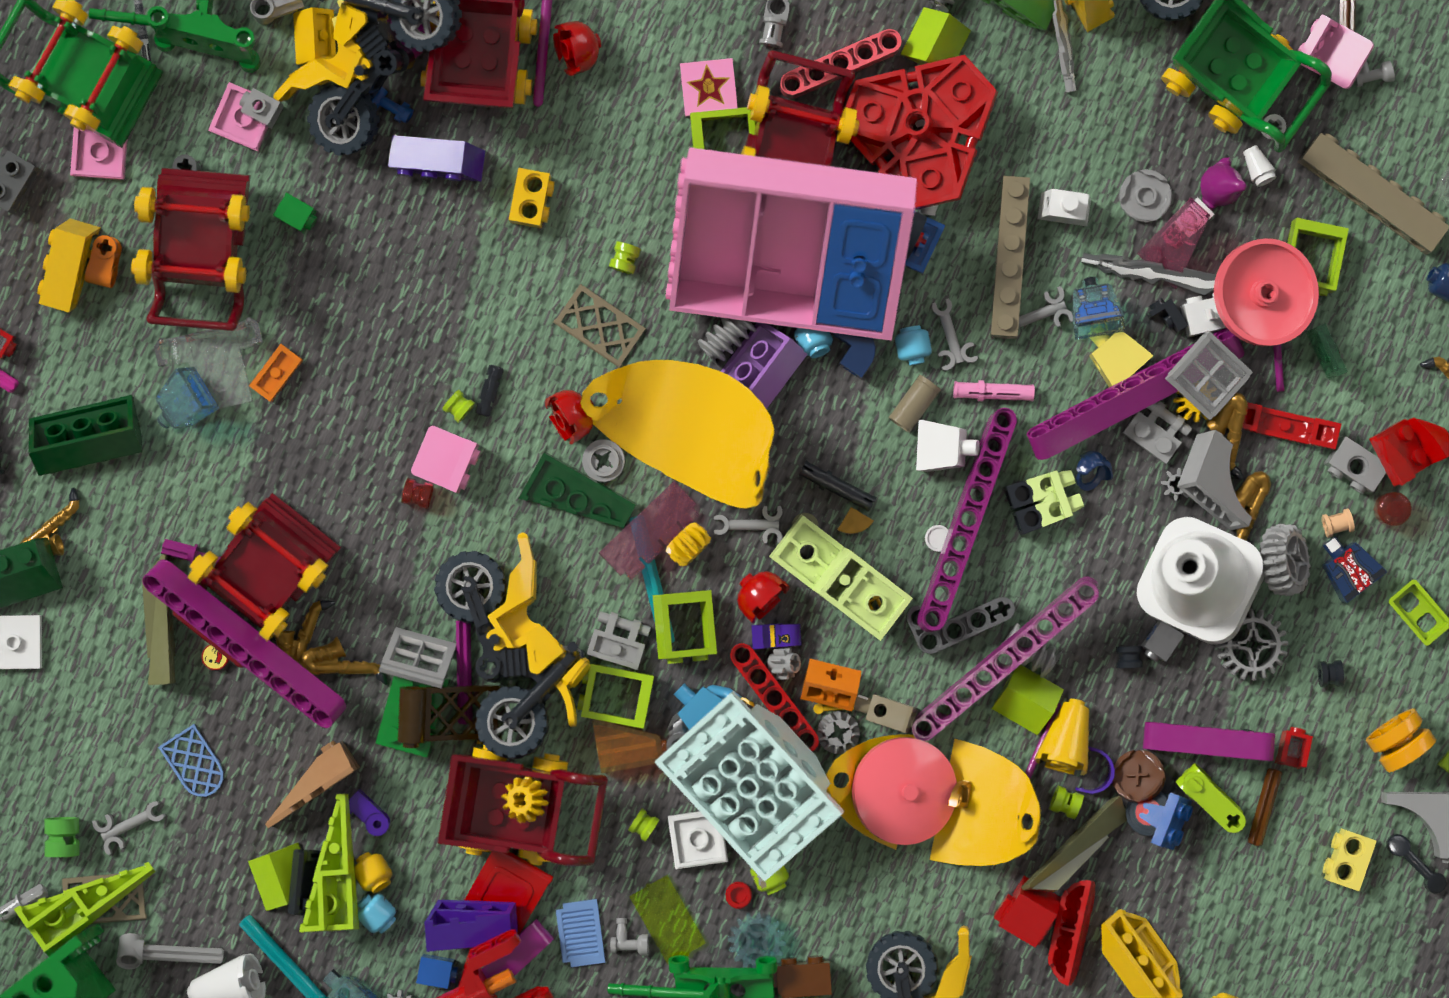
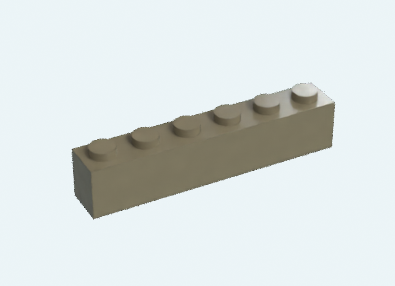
M1322 133L1317 135L1298 163L1425 255L1431 253L1449 229V225L1445 223L1446 219L1441 214L1435 211L1431 213L1424 208L1425 204L1417 197L1406 195L1402 192V186L1395 181L1390 180L1388 182L1381 177L1382 173L1379 169L1372 165L1366 166L1359 161L1360 156L1350 149L1344 150L1338 145L1339 141L1332 135L1327 133L1325 135Z
M1003 176L991 338L1017 339L1030 187L1029 177Z

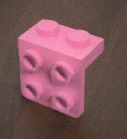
M1322 14L1320 19L1313 23L1309 38L1299 47L1298 51L1323 61L1332 71L1331 81L1344 89H1349L1372 52L1374 43ZM1301 63L1302 66H1304V67H1306V68H1308V69L1314 71L1315 73L1321 75V74H1320L1318 71H1316L1315 69H1313V68H1311V67H1309V66H1306V65H1304V64Z
M431 426L427 430L411 472L417 477L459 494L460 490H465L468 485L470 475L467 473L471 464L475 466L481 453L480 450H477L479 444L438 427Z

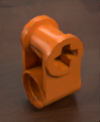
M102 235L95 239L85 271V282L113 288L122 252L121 243L116 238ZM103 245H110L112 250L106 252L102 250Z

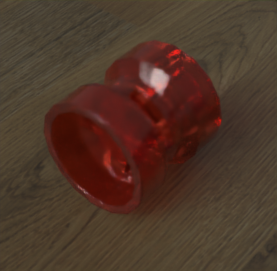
M407 478L401 503L407 505L414 503L418 504L420 508L428 509L434 484L427 482L420 484L415 479Z

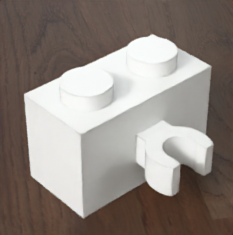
M1212 293L1213 298L1203 300L1202 296L1186 299L1187 304L1181 306L1182 316L1188 324L1185 327L1187 337L1227 328L1217 312L1214 293Z

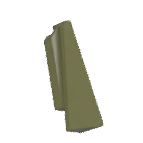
M166 554L161 555L158 561L163 559L169 561V556ZM142 582L147 658H150L148 685L176 683L173 611L151 594Z
M1116 796L1108 800L1071 835L1021 888L1023 890H1045V892L1058 891L1109 838L1107 835L1127 821L1122 798Z

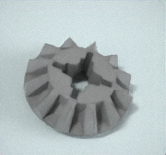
M601 439L592 442L585 449L582 463L588 476L596 481L607 482L621 474L625 458L622 449L615 442ZM611 451L608 460L613 465V468L604 465L599 470H596L600 461L594 454L604 456Z
M836 711L823 717L818 725L817 736L825 750L834 754H842L856 746L860 731L858 723L851 715ZM833 722L840 729L850 728L843 734V744L837 737H827L834 732Z

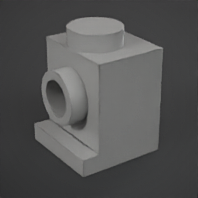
M254 88L251 93L246 91L239 103L242 106L241 112L244 115L270 129L273 128L284 108L280 101ZM261 101L263 103L262 109L255 110L256 102Z

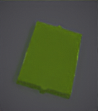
M668 875L651 884L646 883V887L629 896L667 964L670 957L676 955L689 956L690 952L706 943Z

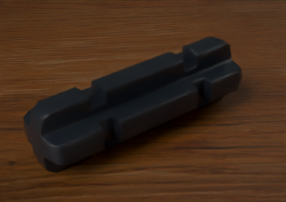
M496 365L488 366L486 373L488 379L485 378L479 396L481 402L477 403L475 413L485 417L491 415L493 407L490 405L495 401L500 385L498 379L502 378L503 368Z

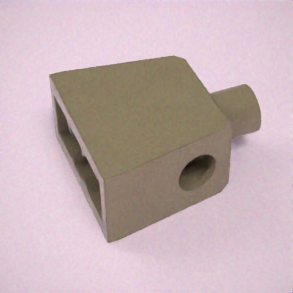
M876 694L873 695L872 699L858 695L854 705V710L867 714L866 720L904 733L911 732L918 711L917 707ZM880 706L887 708L885 716L879 714Z

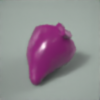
M1230 157L1222 158L1215 165L1209 167L1201 177L1202 201L1210 210H1213L1217 206H1227L1236 202L1243 191H1245L1247 185L1243 181L1241 174L1231 166Z

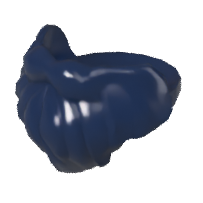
M1087 451L1080 455L1081 460L1076 468L1078 472L1076 483L1080 489L1090 491L1097 487L1102 480L1113 479L1111 463L1101 453ZM1098 466L1094 479L1089 483H1082V475L1089 474L1090 471Z

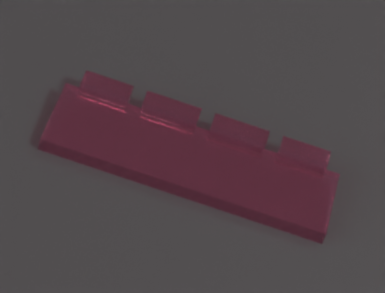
M673 481L612 539L599 554L620 576L624 573L630 580L634 579L645 568V565L639 560L640 557L649 564L664 550L663 546L658 542L659 539L668 546L682 531L676 524L677 522L685 528L699 516L698 512L693 508L696 503Z

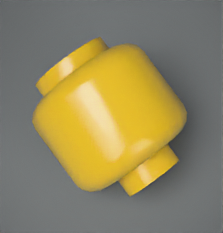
M366 852L356 859L357 864L354 867L355 878L364 891L378 893L390 885V878L393 873L381 854L371 855L370 852Z

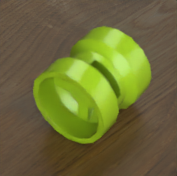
M616 241L614 247L616 253L614 258L610 260L608 267L634 275L636 268L634 264L635 259L639 257L641 249Z
M1058 785L1050 802L1049 810L1056 813L1061 811L1065 813L1066 817L1075 820L1081 808L1084 795L1077 792L1070 793L1066 788Z

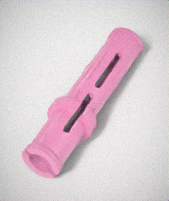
M978 380V383L954 381L953 389L954 398H973L982 402L984 399L1033 402L1035 394L1034 384L984 383V380Z

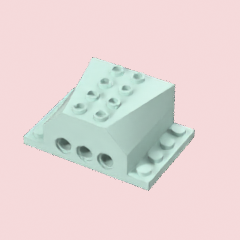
M734 691L655 761L660 769L764 882L844 812L826 792L830 782L817 756L781 717L758 704L750 709Z

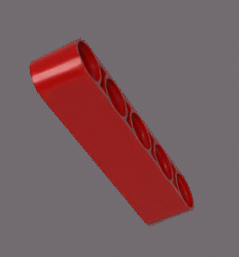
M745 643L735 645L730 652L733 664L770 712L782 719L784 714L789 711L797 714V723L789 727L798 737L803 733L812 734L814 742L808 748L814 751L819 743L816 732L755 651ZM741 647L748 649L750 653L749 659L744 663L738 662L734 656L735 651ZM755 669H762L766 674V678L761 684H755L751 680L750 675ZM772 690H777L782 695L781 702L777 705H771L767 701V694Z

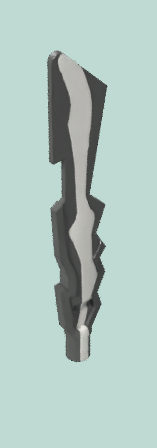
M1083 253L1081 263L1096 266L1103 273H1114L1119 278L1129 277L1131 280L1142 278L1151 284L1162 279L1202 295H1206L1214 290L1216 274L1184 268L1183 272L1165 269L1162 263L1123 259L1124 256Z

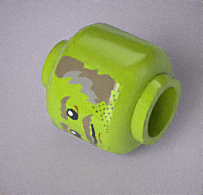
M785 865L765 882L752 868L750 869L753 881L760 892H766L767 895H770L787 886L785 882L788 881L789 874Z

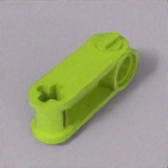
M1194 763L1175 781L1191 799L1195 800L1226 831L1237 833L1244 828L1246 820L1242 809L1198 764ZM1230 814L1233 817L1237 816L1238 821H1229L1227 816Z

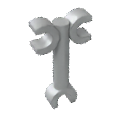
M1061 286L1057 287L1059 293L1057 299H1051L1048 291L1044 292L1045 301L1050 305L1019 316L1018 329L1051 315H1054L1053 322L1057 328L1061 326L1059 322L1060 315L1068 316L1070 323L1073 322L1074 316L1071 311L1067 310L1063 300V288Z
M949 298L945 299L946 310H938L936 303H932L931 307L933 313L940 317L950 351L944 350L937 354L938 357L948 356L950 359L949 365L941 367L943 371L950 370L954 364L964 361L972 363L978 359V356L970 358L966 355V349L973 347V343H966L960 348L949 314L952 309V303Z
M764 506L762 514L766 520H728L723 515H716L714 520H722L725 526L722 530H714V534L722 535L728 530H766L762 536L764 543H767V536L770 533H775L778 537L777 542L780 543L782 534L779 531V518L782 515V508L777 506V515L771 517L767 513V506Z
M154 801L150 803L146 811L113 826L114 819L110 813L105 815L107 820L106 827L100 826L98 820L92 821L93 828L101 832V837L105 841V853L108 855L113 853L110 847L113 841L118 843L120 849L125 847L124 840L118 835L149 820L160 821L166 817L165 813L156 816L152 811L160 802Z

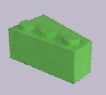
M981 0L987 4H990L992 1L1003 9L1002 12L1030 28L1041 30L1047 29L1055 11L1054 0Z

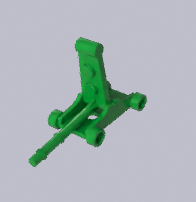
M196 0L197 10L186 15L167 13L166 9L161 6L150 8L147 15L136 14V12L110 11L105 8L103 10L89 9V19L150 26L155 31L154 41L156 47L163 52L171 51L175 46L219 56L239 61L241 69L247 73L257 71L261 64L259 54L252 50L255 45L253 32L246 27L236 30L221 22L218 15L212 14L213 0Z
M676 955L668 959L669 971L675 977L676 988L653 985H628L626 983H609L607 988L608 994L645 996L648 998H775L773 973L777 972V959L772 956L759 957L756 959V968L690 967L688 956ZM710 984L708 988L705 990V985ZM741 984L746 992L742 996H736L731 992V986Z

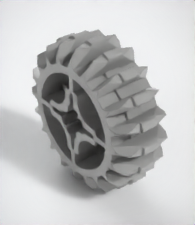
M1277 524L1266 529L1265 534L1262 536L1263 542L1260 543V554L1264 565V581L1268 584V588L1275 595L1292 596L1304 591L1305 586L1308 585L1307 578L1310 577L1309 568L1311 565L1309 564V547L1305 544L1306 539L1302 537L1301 530H1298L1296 525Z
M1249 609L1247 617H1245L1242 624L1247 623V629H1245V635L1241 640L1232 641L1231 639L1222 644H1215L1216 648H1224V652L1219 653L1217 657L1219 659L1227 657L1228 659L1222 666L1228 668L1233 665L1230 671L1232 675H1236L1240 670V679H1246L1248 672L1250 679L1253 681L1257 679V672L1261 678L1265 679L1267 678L1265 669L1274 674L1276 669L1272 664L1283 665L1282 660L1278 659V655L1287 656L1286 651L1280 650L1281 646L1288 645V641H1280V637L1287 634L1286 631L1281 630L1277 632L1276 629L1281 626V622L1276 621L1271 624L1274 617L1272 614H1268L1263 619V610H1258L1256 616H1254L1253 609ZM1255 623L1265 627L1272 640L1261 639L1258 635V629H1255ZM1251 637L1257 643H1264V645H1257L1253 652L1247 646H1240V644H1246L1247 641H1250L1249 638ZM1272 648L1269 657L1263 663L1257 665L1260 652L1263 649ZM1232 649H1241L1245 652L1249 667L1241 664L1236 659Z

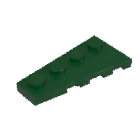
M544 452L518 498L622 528L625 527L637 503L547 452Z

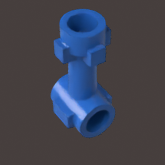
M381 87L372 102L376 103L377 108L381 106L395 114V121L408 123L414 110L406 102L399 105L385 97L388 92Z

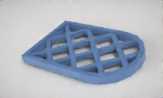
M195 724L176 734L172 739L158 747L181 784L189 793L195 796L206 797L215 793L221 787L224 771L220 761L216 758ZM191 729L190 738L180 737ZM194 731H196L201 741L193 739ZM175 740L174 748L165 747ZM179 740L188 741L187 751L177 749ZM192 742L201 744L200 754L190 752ZM204 747L207 748L211 756L203 755ZM164 750L173 752L171 760ZM176 753L186 754L184 764L175 762ZM189 755L199 757L197 767L187 765ZM202 758L212 760L210 769L200 768ZM215 762L220 771L213 770ZM175 766L183 767L182 776ZM187 768L196 770L194 780L185 778ZM199 771L209 773L207 782L198 781ZM212 773L220 775L218 785L210 783ZM185 781L193 783L192 790L186 785ZM197 784L206 785L205 794L195 792ZM210 786L215 787L213 791L209 792Z

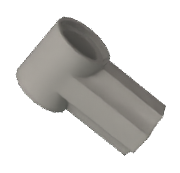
M252 0L250 4V10L255 21L262 25L270 24L276 18L305 9L302 0ZM267 5L270 7V11L266 15H259L256 13L259 6Z

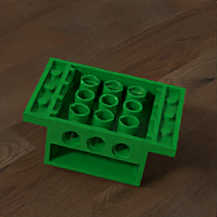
M96 924L74 936L4 991L0 998H107L116 989L86 952L101 941L98 936L104 933V930L99 924Z

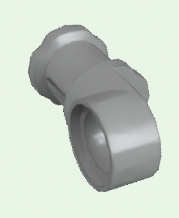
M768 0L763 22H765L763 38L759 39V44L782 48L781 37L783 26L787 24L789 2L788 0H780L786 6L785 11L781 14H774L770 9V5L775 0ZM773 27H775L773 37H771Z

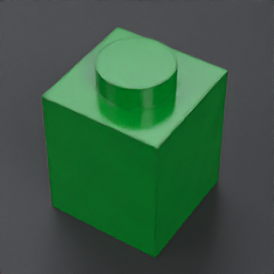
M287 192L273 214L274 217L303 234L306 230L310 231L314 227L318 218L315 216L317 211L313 207Z

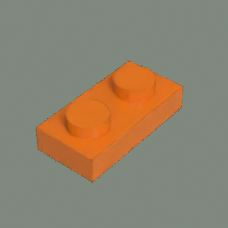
M280 344L249 386L272 402L302 363L303 359L283 344Z

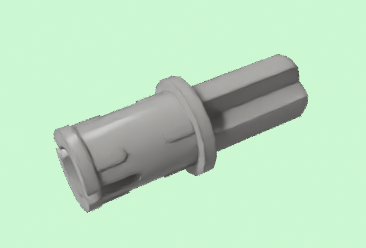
M38 884L23 894H16L13 900L0 907V914L8 911L0 920L6 923L17 916L14 910L16 907L26 906L38 902V899L47 898L48 892L46 887Z

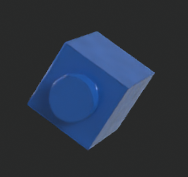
M423 954L420 960L416 983L448 989L451 982L455 983L458 967L454 966L455 959Z

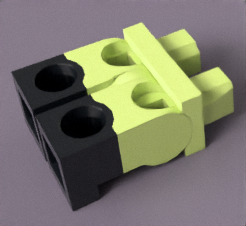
M1056 470L1003 487L1011 510L1035 501L1038 503L1012 513L1020 535L1073 516V512L1084 507L1080 494L1066 497L1064 487L1076 483L1071 470L1061 472Z

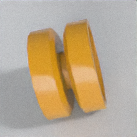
M1412 708L1398 714L1366 738V743L1373 752H1383L1379 762L1386 772L1390 773L1406 766L1427 752L1436 743V738L1430 729H1419L1423 719L1416 709Z

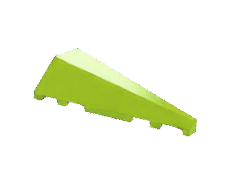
M336 794V804L333 815L329 819L328 833L321 848L312 881V891L305 906L304 920L300 924V932L360 930L348 794Z
M147 862L144 863V866L129 871L123 870L117 875L105 879L100 878L76 886L50 898L44 897L38 899V902L26 906H18L14 910L42 950L50 956L156 871Z

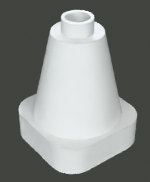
M1183 517L1169 523L1162 532L1137 586L1139 604L1152 618L1162 621L1205 643L1222 644L1228 642L1239 632L1263 582V559L1256 547L1243 539L1196 518ZM1193 559L1198 563V570L1195 574L1187 575L1183 572L1182 565L1186 560Z

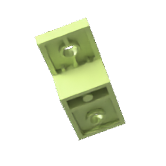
M802 514L769 556L880 641L913 599ZM804 545H811L814 552L809 559H803L800 555V549ZM873 596H879L882 600L881 607L877 610H870L868 602Z

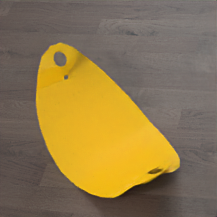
M649 360L636 362L607 372L594 379L583 391L581 407L587 416L592 418L593 425L611 441L643 463L727 505L738 508H750L757 506L762 500L763 485L769 469L768 456L774 435V426L762 402L750 389L733 377L699 364L675 360ZM598 392L604 393L608 399L607 403L602 407L594 406L590 401L593 394ZM622 399L621 403L618 404L617 401ZM759 471L761 475V481L759 486L757 487V473Z
M913 734L881 736L860 743L835 759L826 775L830 782L826 792L844 810L841 817L863 835L895 850L897 849V844L876 837L859 820L852 800V783L859 763L872 748L893 738H915ZM954 739L950 764L957 783L961 780L971 782L969 803L967 808L954 807L953 813L946 825L934 836L930 860L955 865L986 866L1005 863L1026 853L1037 841L1041 811L1028 776L1016 764L985 747ZM840 772L846 773L849 777L848 784L843 788L836 787L833 782L834 777ZM1026 813L1030 814L1033 818V826L1030 830H1025L1022 825V819Z

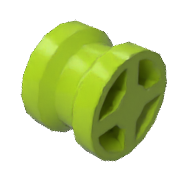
M457 390L445 403L442 410L454 415V420L459 423L471 411L475 402L467 400L463 392Z
M641 808L628 831L638 833L641 839L646 842L660 819L647 815V811Z

